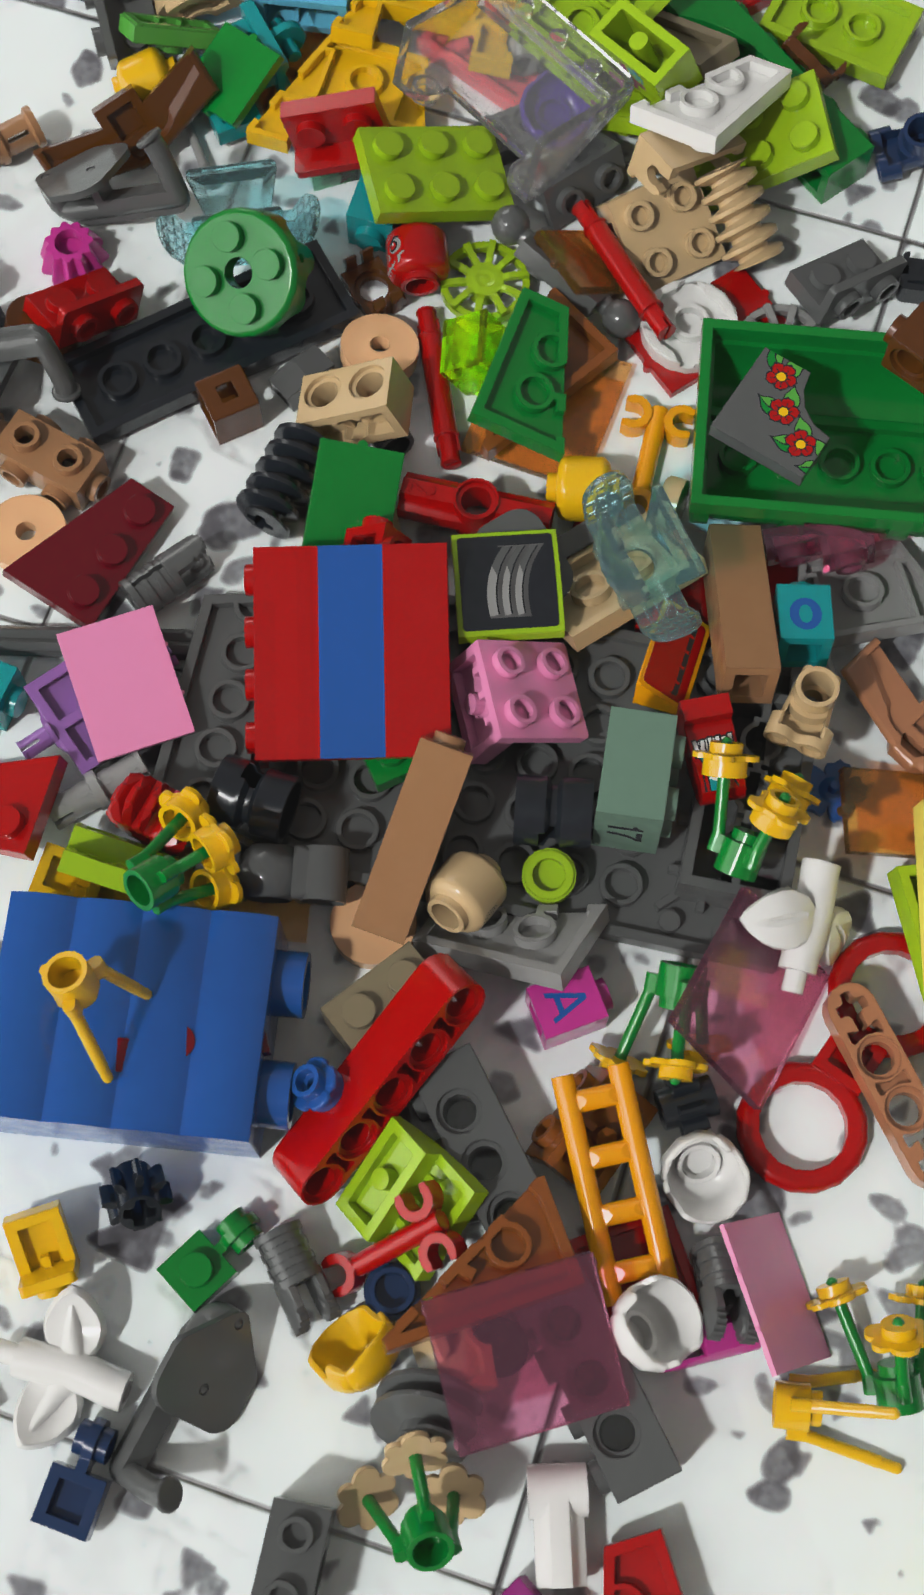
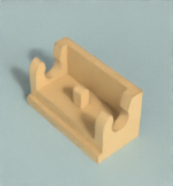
M648 130L639 134L627 173L631 178L636 177L651 194L661 195L666 193L667 189L663 183L658 181L656 178L657 174H661L670 180L676 178L678 172L708 161L715 168H719L731 163L724 155L743 153L747 142L738 134L718 153L713 155L698 152L689 145Z

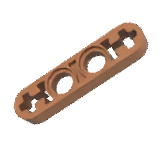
M848 982L840 984L831 991L823 1003L822 1016L825 1025L904 1172L912 1183L924 1188V1171L919 1165V1161L924 1159V1150L918 1140L910 1146H907L904 1140L905 1137L913 1136L924 1128V1087L869 989L858 983ZM841 997H844L848 1003L858 1001L861 1005L862 1010L856 1015V1019L862 1031L870 1025H873L876 1030L875 1033L867 1034L855 1045L852 1044L849 1037L854 1036L859 1031L850 1016L840 1018L836 1011L843 1004ZM878 1045L889 1053L891 1067L888 1073L877 1075L869 1072L864 1067L862 1052L866 1046ZM894 1096H908L917 1104L919 1113L915 1124L903 1126L894 1121L889 1112V1103Z

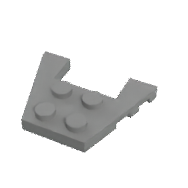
M882 541L801 554L799 556L796 582L804 581L816 585H830L835 635L832 648L871 642L875 637L878 640L924 633V570L901 541ZM830 655L826 668L837 675ZM790 667L789 693L803 667ZM807 696L810 700H816L813 697Z

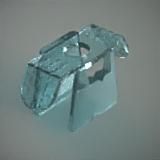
M273 159L189 169L185 173L186 180L204 215L192 218L191 223H186L175 214L159 216L156 219V229L165 250L184 265L189 242L198 227L210 216L222 210L250 207L278 214L287 221V227L300 243L306 244L311 242L317 233L321 215L320 202L316 195L306 193L301 196L291 210H283L279 206H272L277 169L276 162ZM241 258L236 262L235 266L250 264Z
M617 471L599 476L591 482L584 492L582 498L584 520L594 539L592 551L595 560H599L601 571L607 583L615 591L618 604L623 611L630 609L642 634L653 641L668 642L691 634L701 626L702 619L697 610L688 606L678 585L705 574L706 570L663 486L658 484L652 488L645 522L635 504L633 485L628 477ZM641 551L652 559L654 572L648 580H643L634 561L629 558L627 553Z

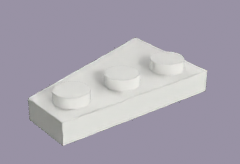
M748 55L705 73L704 83L687 89L679 84L665 90V99L650 105V102L643 99L631 104L629 123L689 145L698 152L715 155L790 88L792 70Z

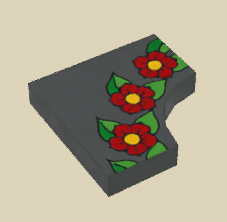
M766 347L715 418L709 431V435L798 486L802 484L829 441V437L813 424L805 409L804 390L808 383L810 372Z

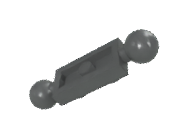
M506 205L496 211L491 222L493 235L499 242L505 245H519L514 256L525 265L527 271L534 278L546 282L552 288L556 287L587 318L596 311L601 314L603 328L610 336L624 339L632 336L637 331L641 321L639 314L629 300H614L612 298L618 288L546 227L536 232L530 229L529 217L522 208L515 205Z

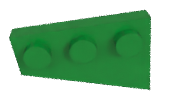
M523 286L467 421L558 462H560L565 454L563 415L566 412V394H564L565 366L568 361L569 307Z

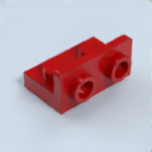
M375 86L280 102V119L295 149L294 170L300 179L360 169L353 142L357 128L390 127Z
M104 266L26 295L23 311L36 325L47 330L57 347L61 349L77 342H85L94 335L117 326H126L137 319L144 284L138 278L120 283Z

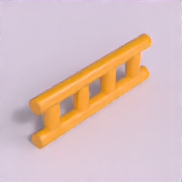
M629 1061L607 1066L610 1083L577 1090L573 1074L551 1078L602 1307L614 1306L617 1299L622 1295L621 1284L646 1279L658 1274L678 1279ZM616 1105L623 1140L590 1147L582 1113ZM628 1162L636 1196L602 1204L595 1170ZM641 1219L649 1254L615 1261L608 1227Z

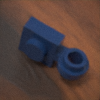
M98 1416L94 1421L85 1418L81 1422L71 1447V1452L80 1456L77 1465L73 1466L60 1460L52 1462L30 1521L83 1542L91 1540L112 1484V1480L91 1473L96 1462L102 1465L108 1463L117 1444L119 1430L111 1428L110 1420Z

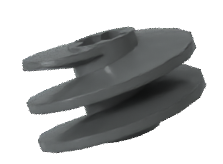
M408 1368L396 1370L383 1377L376 1390V1400L370 1411V1424L377 1436L386 1444L396 1442L400 1436L415 1430L427 1432L430 1438L441 1436L446 1440L447 1447L445 1452L448 1458L447 1463H460L468 1455L470 1447L465 1441H468L475 1435L477 1429L475 1416L481 1413L482 1401L480 1394L470 1384L454 1375L434 1369Z

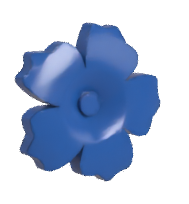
M841 759L835 763H827L823 771L813 765L810 780L813 787L809 794L815 796L821 802L819 806L809 805L806 811L820 817L827 809V815L831 822H845L848 815L854 810L852 804H859L864 801L866 787L860 784L858 778L847 780L851 765L844 763Z

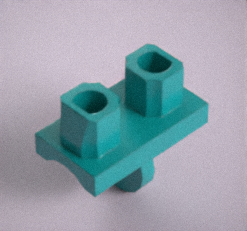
M253 0L240 3L242 19L231 23V25L249 36L255 33L261 39L262 44L284 58L283 63L265 89L275 86L277 91H285L291 85L286 75L289 68L286 58L288 57L290 62H296L301 58L302 53L300 49L306 40L303 28L296 21L288 20L283 22L280 17H276L269 23L270 30Z

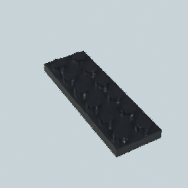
M315 239L304 244L310 249L314 257V268L306 282L305 305L299 313L292 316L279 327L280 332L277 334L243 338L226 335L212 328L204 321L188 297L64 354L63 357L70 367L75 381L80 384L82 389L80 397L72 401L93 442L101 446L198 401L194 384L196 381L237 364L242 366L246 376L249 377L305 351L314 344L318 345L343 333L350 322L361 317L358 308L318 241ZM252 269L234 276L239 286L244 288L249 284L252 278Z

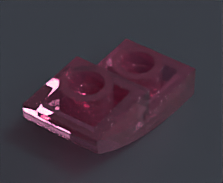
M804 524L779 526L762 530L768 566L779 564L783 568L796 567L807 563L811 559L810 557L819 555L823 574L836 571L838 575H850L864 570L867 564L875 562L876 543L874 535L857 529L835 525Z

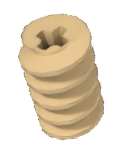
M747 157L714 169L702 175L694 182L696 187H711L712 189L701 203L703 206L718 205L719 210L708 219L709 224H725L726 229L715 238L716 243L732 244L733 247L722 256L723 262L738 261L739 266L734 272L766 261L784 250L782 241H767L777 232L778 227L776 223L760 222L771 212L769 204H754L764 193L763 185H747L758 174L756 166H740Z

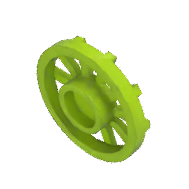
M497 240L467 242L449 256L450 272L452 269H455L466 275V278H448L441 281L440 293L446 307L463 321L477 325L498 324L510 318L521 292L514 287L504 284V282L522 279V288L524 286L530 289V273L525 265L514 256L516 250L497 243ZM487 253L485 262L480 263L476 254ZM494 254L504 257L497 265L492 264ZM468 257L473 266L469 268L459 261ZM511 263L518 269V271L502 272ZM466 286V289L455 298L452 297L448 290L449 287ZM503 293L516 298L506 308L500 299ZM468 298L476 303L474 311L465 309L461 304ZM494 303L497 312L482 313L483 305Z

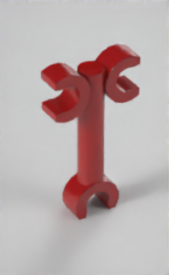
M434 1179L418 1184L424 1199L422 1208L418 1207L411 1192L394 1197L398 1214L403 1219L412 1222L411 1224L357 1253L340 1251L332 1253L322 1260L321 1266L323 1269L341 1265L345 1270L346 1280L342 1286L333 1290L335 1297H344L358 1292L365 1284L367 1273L419 1246V1262L427 1273L444 1267L438 1253L440 1243L447 1249L451 1261L458 1259L467 1250L464 1238L458 1232L449 1229V1220L441 1210L444 1202L443 1191Z

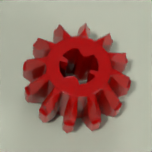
M130 773L114 791L110 798L111 803L106 811V815L116 828L124 831L129 837L135 838L142 844L148 845L164 829L158 817L159 810L161 809L159 803L160 794L165 790H169L172 793L181 791L175 790L166 782L162 783L150 775ZM172 837L161 851L168 855L179 854L183 852L190 841L184 842Z

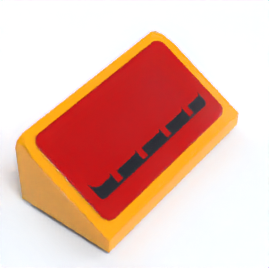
M664 599L637 679L633 703L676 715L679 701L690 699L710 631L707 624L669 600Z

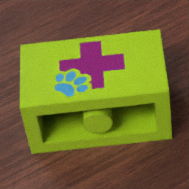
M618 0L588 33L603 63L653 103L664 100L665 90L680 84L690 89L697 86L703 80L690 48L628 0Z

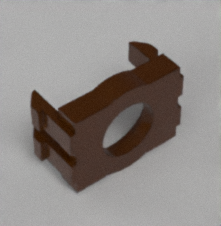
M800 22L780 48L795 64H800L806 71L814 69L820 80L822 92H824L834 80L837 82L844 74L847 62L845 61L831 75L819 60L797 39L809 24V22Z
M372 246L359 251L362 262L357 265L355 254L343 259L345 272L341 273V281L348 290L356 307L361 310L363 315H389L391 313L393 315L403 310V307L407 305L406 296L400 287L391 283L387 274V267L379 255L374 257ZM369 281H380L387 286L388 293L384 298L381 296L373 301H368L360 294L361 287Z

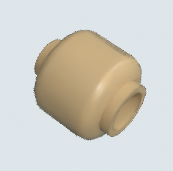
M459 851L450 855L425 887V897L428 903L427 910L430 917L441 928L453 933H471L482 929L507 896L506 883L497 862L488 855L468 851Z

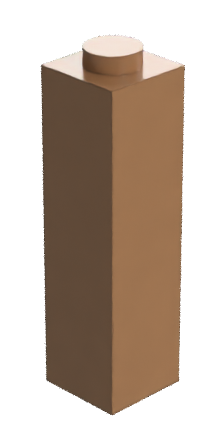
M709 524L702 556L705 558L708 574L703 576L717 694L728 692L731 703L771 704L781 672V663L761 525Z
M435 730L433 738L423 735L420 737L351 926L404 945L474 754L464 751L466 740L439 730Z

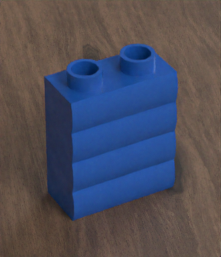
M11 891L0 952V1132L260 1158L264 1128L289 1131L293 1121L295 1105L292 1102V1095L294 1093L291 1089V1080L294 1072L298 1069L297 1062L273 1060L278 1018H305L311 983V953L287 950L288 940L280 918L277 916L241 911L207 910L178 905L171 907L160 915H156L153 910H141L131 901L105 898H78L42 892ZM75 951L81 954L86 961L94 956H101L109 967L152 991V997L149 1000H144L102 978L99 980L100 988L97 999L91 1006L83 1009V1015L113 1074V1081L111 1083L102 1081L70 1018L62 1008L57 1006L53 996L43 985L39 968L58 953ZM187 1027H189L194 1033L195 1045L192 1052L186 1056ZM266 1031L272 1055L264 1057L262 1049ZM118 1038H128L129 1042L122 1072H116Z

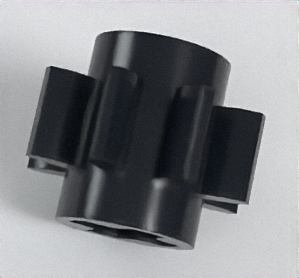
M693 1074L692 1082H680L678 1085H672L670 1081L663 1080L665 1087L653 1090L655 1105L665 1131L679 1127L681 1136L695 1130L711 1129L708 1118L720 1115L717 1093L708 1074L695 1078Z
M134 1158L119 1164L116 1168L111 1167L109 1169L111 1184L100 1186L99 1195L102 1208L107 1209L112 1226L121 1223L128 1229L138 1231L152 1226L157 1221L161 1222L163 1220L161 1205L172 1203L174 1199L170 1182L165 1180L160 1163L151 1167L145 1161Z

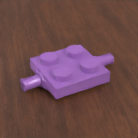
M167 646L173 667L180 665L176 656H172V650ZM65 661L23 687L38 709L42 724L41 728L16 742V745L26 759H32L55 744L70 756L82 776L88 771L95 770L108 762L98 763Z

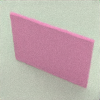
M153 605L56 634L98 763L195 733L183 697L185 692L180 688L167 649L168 642L164 640Z
M775 1212L719 1225L772 1377L831 1357L817 1315L812 1310H807L805 1305L811 1299L780 1213Z

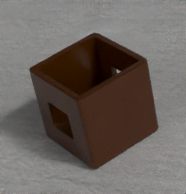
M240 364L194 382L200 407L219 445L264 426L260 401Z

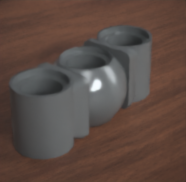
M239 842L241 851L234 856L240 868L237 876L243 889V899L241 902L250 900L281 904L294 900L298 904L318 906L346 905L350 849L322 844L304 846L295 844L292 847L277 843H254L247 847L242 842ZM201 862L193 867V873L198 869L204 868Z

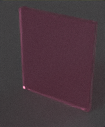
M741 887L668 1022L750 1107L762 1110L827 983L829 975L819 965L816 976L807 975L803 995L782 991L781 986L785 969L778 967L781 950L772 949L759 942L740 922L739 918L742 913L759 899L749 887Z
M592 1251L576 1254L421 1300V1313L425 1317L454 1436L453 1446L459 1457L630 1405V1394L626 1389L596 1267L597 1260Z

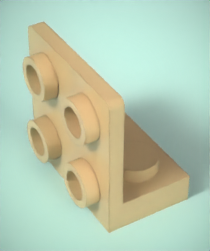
M693 167L678 172L676 178L670 180L664 176L657 178L658 181L664 184L667 189L666 193L656 196L641 185L593 207L600 218L606 219L608 224L612 223L617 239L653 291L721 260L722 256L726 253L723 244L716 243L715 241L719 233L716 225L709 224L708 222L712 215L709 207L703 206L701 203L705 197L701 187L695 186L694 182L698 178Z

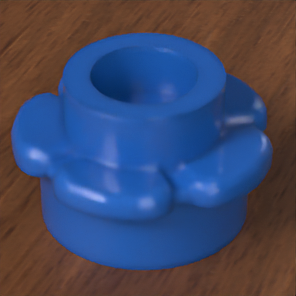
M323 1057L309 1059L307 1064L301 1065L292 1076L291 1089L294 1093L292 1095V1102L297 1109L303 1112H307L309 1109L315 1112L329 1111L339 1102L344 1089L342 1075L334 1066L329 1065V1061Z

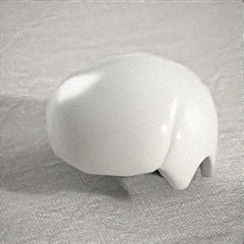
M695 1130L677 1138L662 1156L660 1180L664 1193L683 1219L689 1222L712 1226L733 1218L747 1202L751 1182L749 1169L739 1150L721 1133L715 1134L711 1130Z
M662 1274L652 1275L627 1288L612 1307L613 1314L610 1318L612 1336L620 1353L640 1371L663 1373L665 1370L680 1366L688 1355L699 1349L702 1345L703 1315L694 1294L679 1279Z

